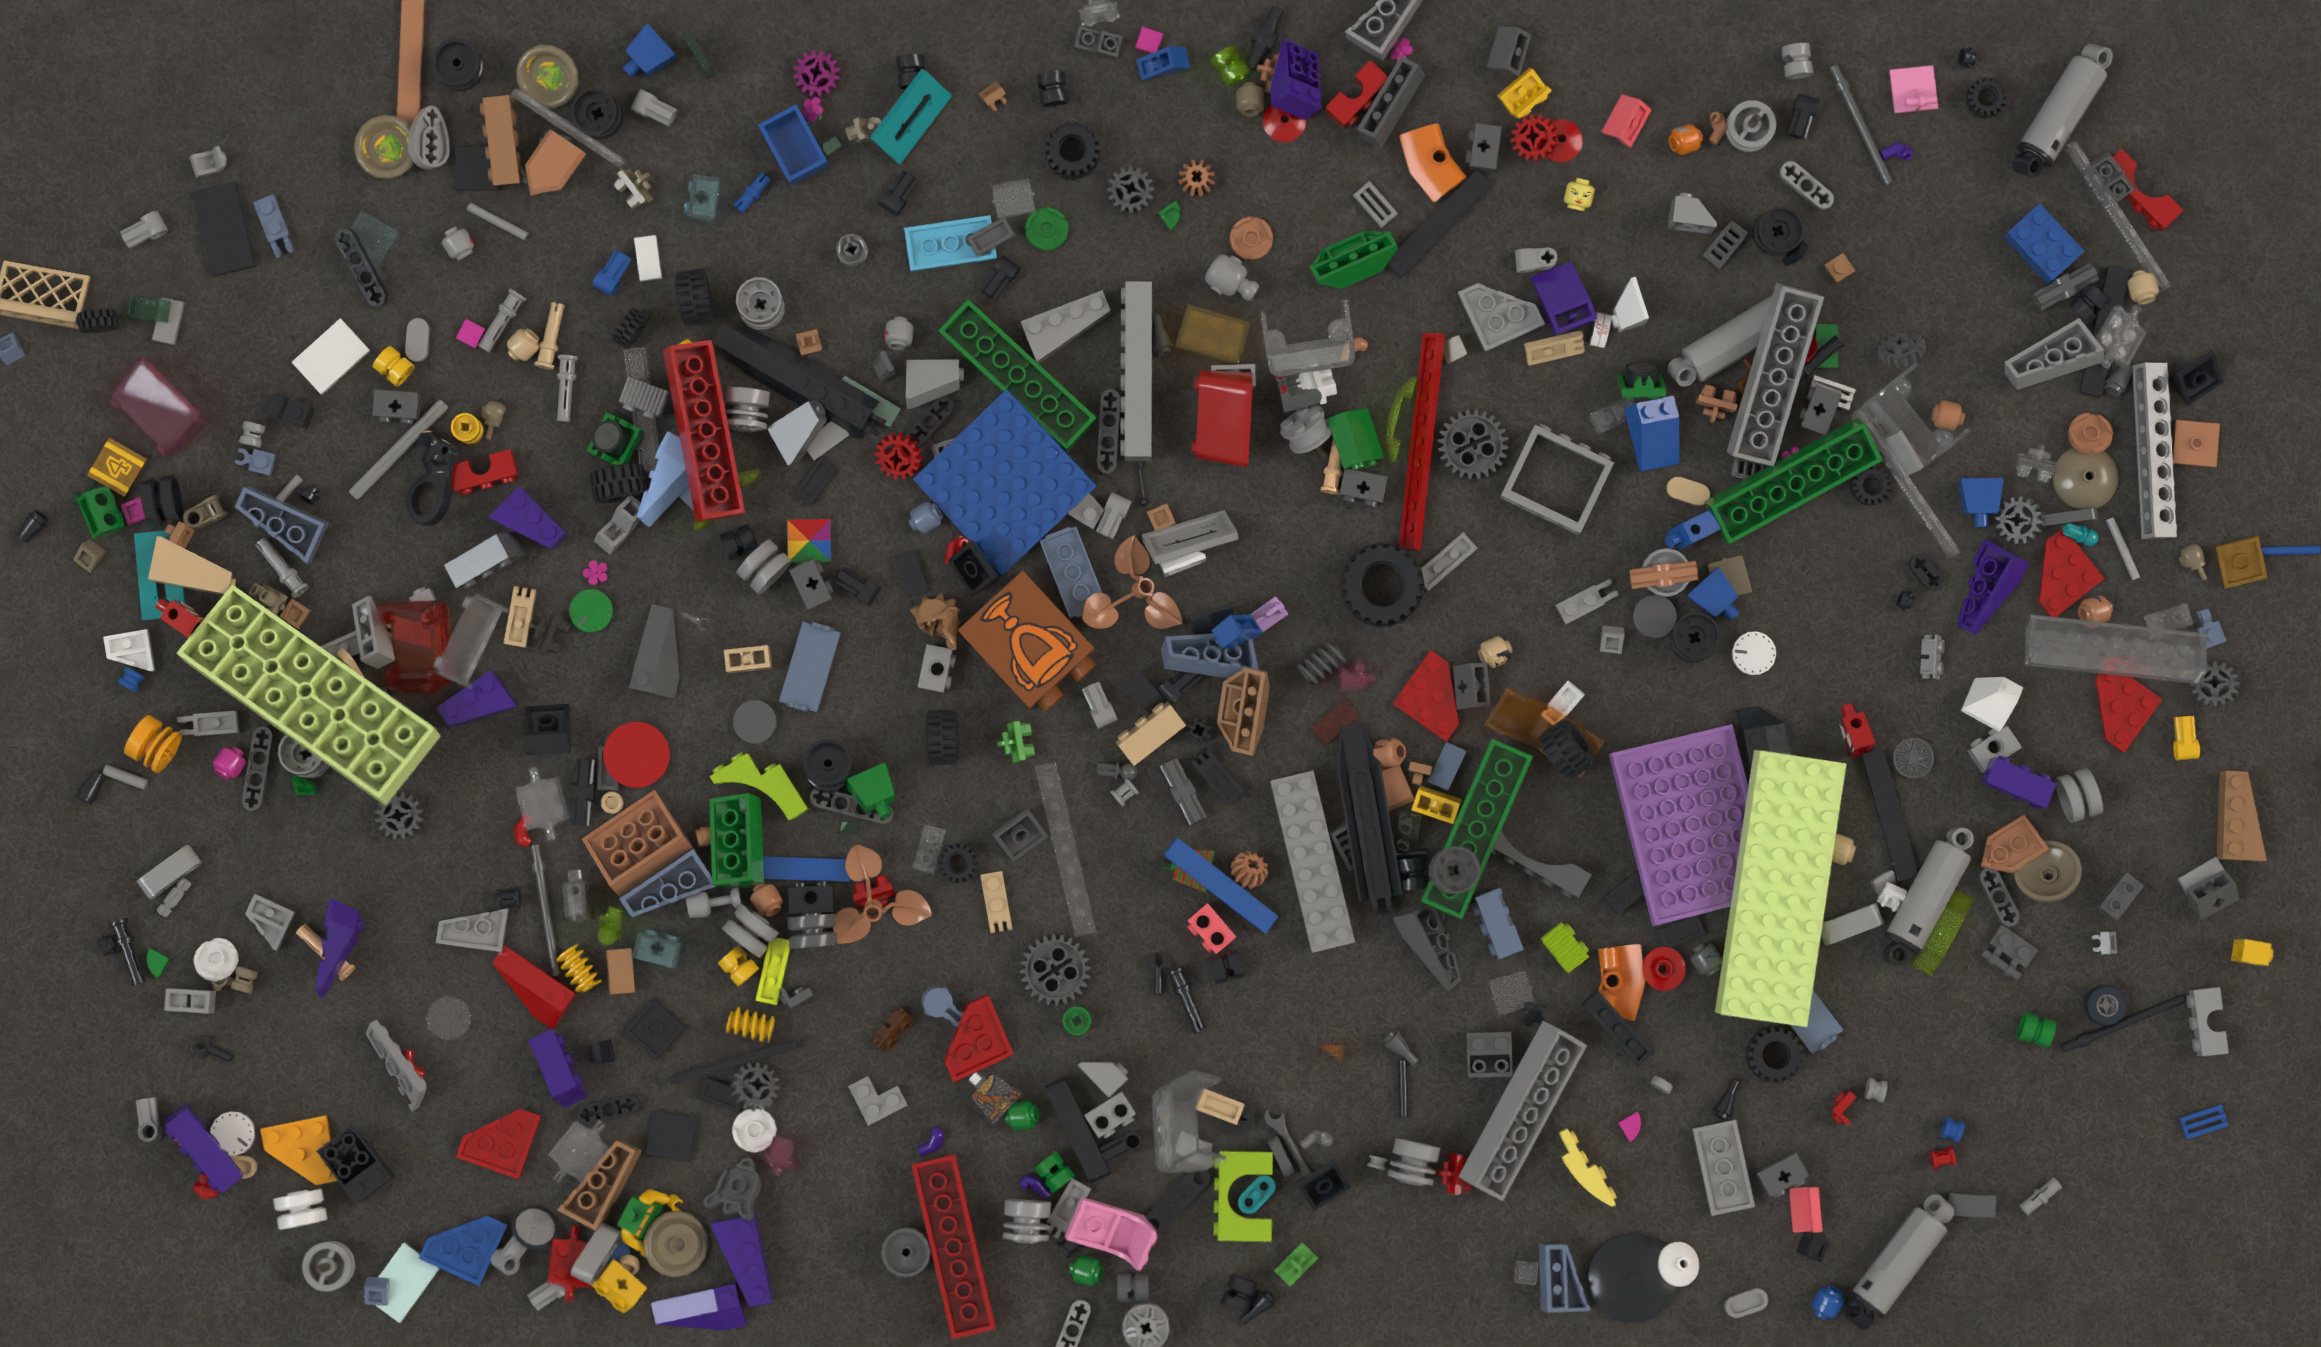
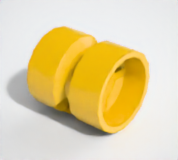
M388 346L376 358L372 367L381 375L387 374V379L398 387L409 377L415 365L405 357L400 358V353L393 347Z
M462 413L452 420L451 432L462 443L471 445L481 440L484 427L481 421L472 414Z
M740 945L718 962V965L725 973H731L730 979L737 987L742 985L760 969L752 959L748 960L746 958L747 953Z

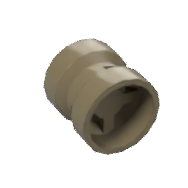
M237 966L235 970L236 978L232 981L230 988L252 993L254 988L252 983L257 978L258 972Z

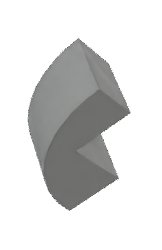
M632 495L628 496L616 508L611 521L597 533L594 542L609 555L621 545L640 521L637 518V513L641 503Z

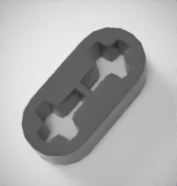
M1275 1136L1267 1140L1285 1178L1295 1174L1278 1137Z

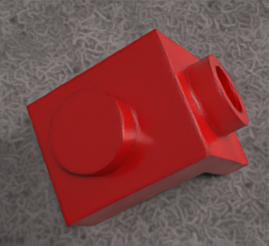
M1841 1091L1833 1100L1835 1104L1829 1109L1833 1113L1831 1118L1840 1126L1843 1123L1849 1126L1851 1123L1842 1114L1857 1098L1851 1091H1846L1845 1093Z

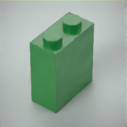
M1368 408L1343 412L1327 419L1343 469L1352 467L1353 471L1361 468H1370L1377 465L1376 461L1384 458Z

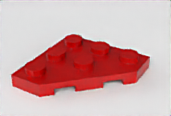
M2062 528L2048 538L2044 545L2045 551L2038 603L2051 619L2057 617L2105 579L2073 538L2063 534Z
M1430 650L1395 699L1393 705L1445 742H1447L1459 725L1449 663Z
M2107 661L2095 677L2105 741L2124 753L2162 699L2113 663Z
M988 994L966 1004L944 1059L953 1082L1014 1054Z
M518 1109L463 1136L456 1158L520 1179L542 1116L524 1109Z

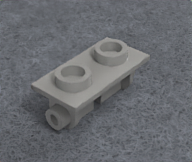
M1935 634V639H1933V635H1924V639H1922L1921 655H1929V659H1921L1920 674L1922 679H1931V675H1933V679L1940 680V675L1943 674L1944 665L1941 662V653H1944L1945 642L1942 640V636Z

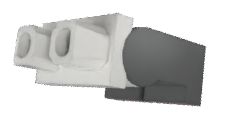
M1317 364L1310 365L1311 368H1302L1298 372L1283 374V370L1274 371L1276 387L1284 412L1312 406L1319 402L1320 404L1327 403V396L1336 395L1337 389L1331 369L1319 370Z

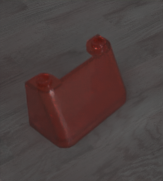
M430 600L386 602L379 605L378 617L381 623L391 624L395 663L385 672L387 689L432 695L450 685L455 676L447 603Z

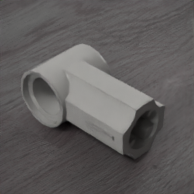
M641 89L630 108L633 112L645 118L650 117L668 127L672 124L677 113V109L657 100L655 96Z
M158 211L144 215L140 219L141 221L120 231L129 249L149 239L159 238L168 232Z
M1112 492L1096 532L1113 539L1132 501Z
M1099 682L1082 689L1098 729L1118 720Z
M156 1097L136 1100L139 1138L146 1142L159 1141L163 1136V1128L159 1121ZM150 1126L155 1130L151 1138L147 1136V1129Z
M513 1235L504 1248L498 1249L493 1253L491 1263L504 1274L512 1275L518 1270L520 1265L519 1259L528 1248L521 1245Z
M546 1282L528 1294L532 1305L537 1310H540L556 1298L564 1296L565 1288L559 1285L547 1284Z

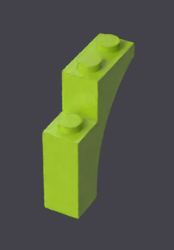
M741 752L731 758L732 763L726 767L722 764L712 770L714 774L710 778L716 785L722 783H742L763 791L779 805L789 821L809 810L781 764L777 766L775 763L764 769L765 773L762 775L748 753L744 755Z

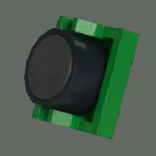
M1645 361L1632 362L1626 365L1625 373H1617V383L1621 396L1626 399L1633 400L1638 397L1658 399L1666 397V387L1662 374L1658 373V366L1654 363Z
M606 412L601 423L594 429L592 441L586 451L613 465L628 464L644 431Z

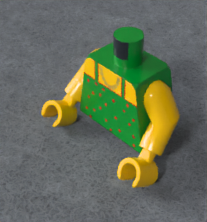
M646 1190L641 1195L633 1196L618 1222V1226L622 1228V1241L636 1251H640V1254L645 1257L643 1240L646 1229L659 1216L665 1203L673 1211H679L680 1209L675 1206V1203H683V1201L675 1194L668 1196L655 1190Z

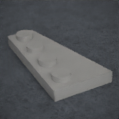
M375 1020L369 1024L366 1035L381 1059H386L387 1071L390 1076H396L400 1085L398 1089L402 1096L405 1094L411 1101L408 1106L413 1112L421 1105L427 1089L426 1083L422 1077L416 1074L412 1063L402 1055L399 1045L395 1042L393 1043L390 1039L387 1029Z

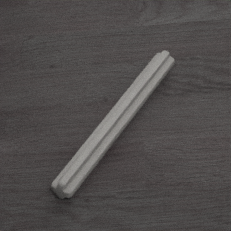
M438 400L349 490L350 494L354 498L359 499L419 439L420 434L423 431H427L448 409V406L442 400Z

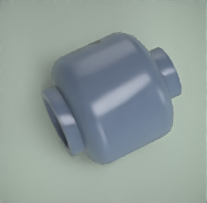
M926 501L911 510L909 524L914 531L918 530L922 534H927L941 525L943 515L935 503L932 504Z

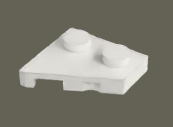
M148 629L103 637L107 659L148 671H155Z

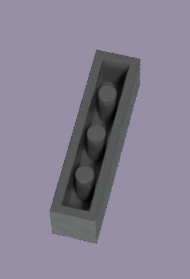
M1402 56L1400 57L1357 128L1363 140L1382 148L1425 77L1419 64Z

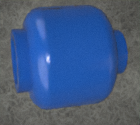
M1830 1285L1821 1287L1811 1303L1812 1307L1816 1310L1815 1315L1823 1320L1836 1318L1845 1303L1842 1297L1843 1293Z

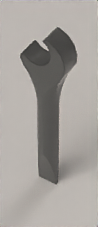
M1268 1108L1264 1115L1266 1123L1280 1135L1302 1175H1307L1311 1171L1287 1130L1284 1113L1279 1118L1273 1119L1269 1116L1270 1109Z

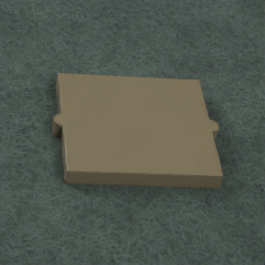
M1742 555L1729 559L1724 557L1721 561L1707 564L1709 573L1717 567L1722 570L1738 596L1752 592Z

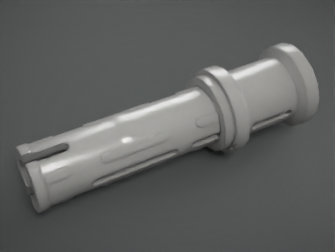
M509 289V295L504 303L499 305L500 311L478 344L479 347L489 353L509 320L517 315L516 311L522 301L526 300L525 297L512 289Z
M558 355L560 367L557 377L560 383L556 421L570 422L573 381L577 377L575 375V361L578 360V357ZM566 391V403L564 409V394Z
M267 537L257 542L255 546L278 573L280 582L285 584L291 591V596L297 598L302 595L309 586L307 583L304 584L297 575V570L290 568Z

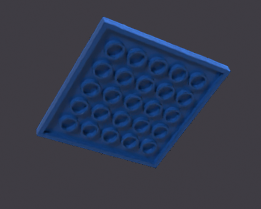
M1008 389L913 478L970 541L977 542L989 562L1001 575H1004L1097 487L1096 483Z

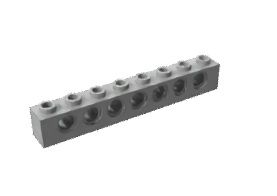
M2145 362L2132 366L2142 539H2169L2177 537L2176 503L2174 497L2175 482L2173 478L2174 461L2172 458L2170 394L2168 386L2169 373L2167 363Z

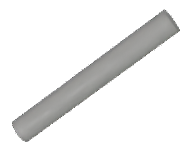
M470 203L467 211L524 241L529 234L473 203Z
M296 474L275 498L284 502L303 479ZM252 522L257 528L261 527L256 523Z
M2115 518L2106 520L2131 579L2139 578V572Z

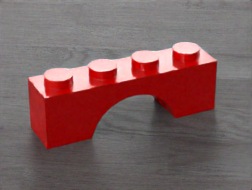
M2120 149L2113 158L2135 188L2133 192L2122 199L2127 198L2133 204L2131 206L2132 209L2139 215L2143 214L2148 219L2147 223L2152 229H2158L2161 232L2183 209L2169 195L2152 198L2141 193L2134 182V170L2137 163L2124 150Z

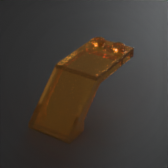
M1507 687L1484 724L1502 736L1506 735L1530 745L1544 755L1546 754L1541 745L1540 734L1561 719L1569 720L1583 733L1593 750L1594 757L1605 739L1549 704ZM1585 771L1579 774L1578 776L1582 778Z

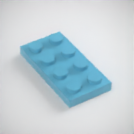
M991 215L904 228L910 271L915 272L996 260V248L977 258L967 240L968 236L992 224Z

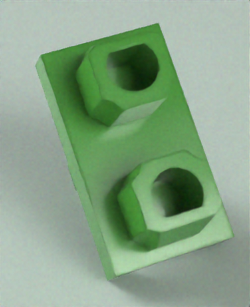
M1020 721L1008 723V732L1002 733L1003 741L997 742L998 747L1004 746L1005 754H1012L1013 763L1024 761L1026 758L1035 755L1033 744L1023 745L1022 739L1024 736L1031 735V725L1029 723H1020Z
M1302 1242L1274 1271L1291 1286L1318 1257Z

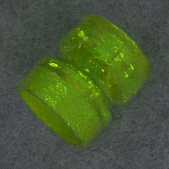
M1233 45L1223 49L1210 60L1216 71H1221L1220 77L1227 87L1235 84L1250 72L1246 63L1243 60H1239L1240 55Z

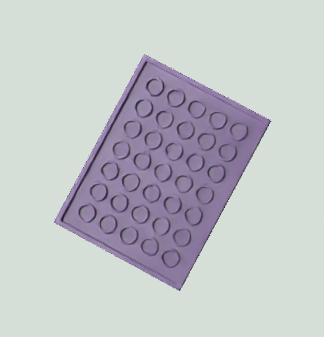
M1733 725L1609 754L1652 926L1730 907L1748 793V784Z

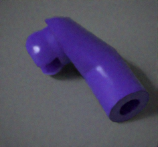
M1898 142L1879 151L1884 161L1892 156L1907 161L1913 157L1912 149Z
M940 1127L932 1128L929 1142L918 1146L921 1157L938 1151L941 1148L945 1137Z

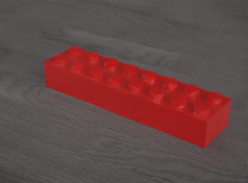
M712 340L669 346L663 350L696 523L739 516L745 513Z
M956 1153L913 1163L912 1170L951 1337L955 1339L996 1329Z

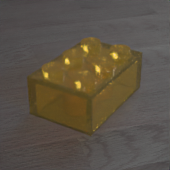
M1187 304L1175 350L1227 365H1239L1251 322Z

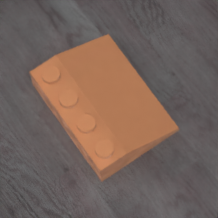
M655 789L582 838L609 886L619 897L693 848Z

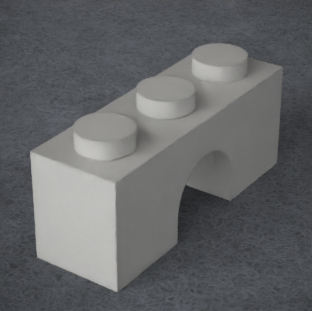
M2220 987L2189 990L2186 1001L2188 1008H2191L2192 1012L2189 1024L2191 1030H2194L2195 1039H2192L2194 1052H2197V1056L2229 1053L2226 1031L2214 1032L2207 1025L2208 1015L2214 1010L2223 1009Z

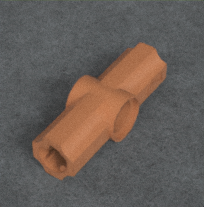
M1696 561L1677 564L1664 563L1652 565V567L1629 570L1632 589L1649 586L1662 587L1675 585L1678 582L1698 580Z

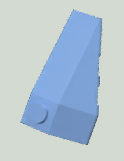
M668 431L657 450L655 458L658 459L655 471L651 470L650 472L651 484L649 489L644 491L637 513V518L648 527L689 486L680 438Z

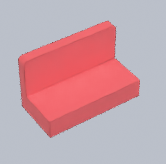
M1621 95L1602 129V133L1617 138L1625 146L1632 147L1651 109L1640 99Z
M1819 1187L1790 1188L1789 1196L1793 1232H1822Z

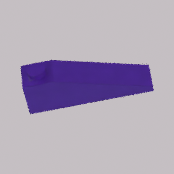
M1985 539L1974 558L1975 574L1973 578H1969L1968 585L1971 586L1969 597L1963 601L1957 625L1975 635L2020 583L2030 563Z
M737 1282L651 1302L655 1324L724 1331L747 1326Z

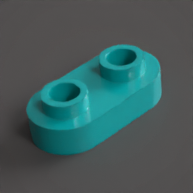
M1267 1175L1257 1177L1239 1196L1238 1206L1240 1210L1246 1214L1256 1212L1274 1193V1180ZM1262 1182L1268 1183L1267 1190L1260 1189ZM1247 1198L1253 1200L1252 1206L1245 1205Z

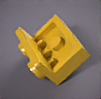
M1529 68L1499 93L1497 97L1512 116L1522 118L1531 112L1532 107L1546 100L1551 89L1544 85L1532 68Z

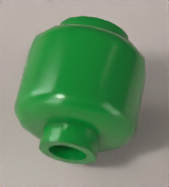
M1030 1101L1013 1102L1009 1106L1008 1111L1005 1112V1121L1015 1131L1032 1129L1039 1121L1038 1108Z
M1080 1255L1076 1261H1072L1069 1268V1273L1072 1274L1075 1283L1089 1287L1101 1281L1104 1267L1097 1258Z

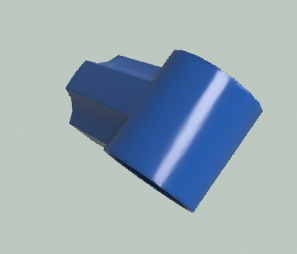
M615 250L604 269H601L595 276L592 286L609 296H613L621 283V277L632 259Z

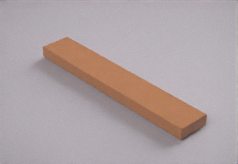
M402 0L397 117L407 121L410 126H412L415 117L420 112L425 0Z

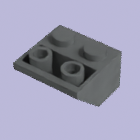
M1511 1032L1465 1033L1468 1078L1513 1077Z

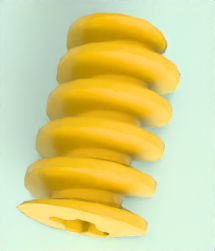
M577 944L563 952L556 961L558 963L565 962L561 969H569L566 977L574 976L570 984H578L575 992L584 993L601 983L602 980L594 981L597 972L589 973L593 965H584L588 957L580 958L584 951L583 949L576 951L575 949L579 945Z
M737 1007L735 1012L731 1010L726 1032L729 1033L734 1028V1035H738L742 1030L743 1037H747L751 1032V1039L755 1040L759 1035L760 1042H764L768 1037L769 1044L775 1024L774 1016L769 1021H766V1014H763L758 1019L756 1011L752 1016H749V1009H746L741 1014L740 1007Z

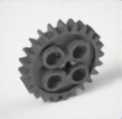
M1468 409L1465 412V416L1458 412L1457 420L1452 416L1449 418L1451 425L1444 423L1443 426L1447 431L1439 432L1444 437V439H1438L1437 443L1443 445V447L1437 450L1438 452H1444L1440 460L1448 461L1445 468L1453 467L1451 474L1459 471V478L1467 474L1468 480L1471 479L1472 475H1475L1476 479L1479 480L1481 473L1487 478L1489 476L1488 470L1493 473L1496 472L1494 465L1501 467L1502 462L1499 458H1506L1502 451L1508 450V446L1503 445L1504 442L1508 441V438L1501 436L1506 430L1498 429L1501 424L1500 421L1495 424L1492 422L1494 415L1489 419L1486 418V411L1481 416L1478 415V409H1475L1473 415L1470 414ZM1473 426H1482L1484 434L1480 436L1475 435L1472 430ZM1461 434L1464 437V443L1460 445L1455 444L1452 439L1453 435ZM1486 436L1491 437V439L1479 443L1476 446V450L1470 447L1458 454L1455 453V450L1467 446L1471 439L1473 442H1476ZM1490 445L1493 448V454L1489 456L1484 455L1481 450L1482 446ZM1470 454L1473 457V463L1469 465L1463 463L1462 455Z
M1052 934L1051 940L1043 936V943L1036 939L1037 947L1034 948L1029 945L1031 953H1023L1028 959L1027 961H1020L1022 965L1026 966L1025 969L1019 971L1026 974V977L1021 979V982L1028 981L1029 984L1025 987V990L1032 988L1031 997L1038 994V1002L1046 998V1003L1049 1005L1052 999L1055 1005L1058 1006L1059 999H1062L1067 1004V997L1075 1000V992L1082 994L1079 987H1087L1083 980L1090 978L1089 975L1085 974V971L1090 970L1091 967L1085 966L1084 963L1090 959L1082 957L1086 952L1085 950H1077L1080 943L1074 946L1071 945L1073 938L1065 942L1064 935H1061L1059 940H1056L1055 934ZM1056 948H1061L1065 952V957L1061 961H1056L1052 956ZM1067 959H1072L1071 963L1059 970L1060 975L1052 974L1041 982L1038 980L1039 977L1052 969V964L1058 966ZM1038 960L1046 963V970L1042 973H1038L1034 969V964ZM1067 967H1074L1077 971L1076 977L1072 980L1067 979L1064 975ZM1049 979H1055L1058 982L1056 991H1049L1046 988V982Z

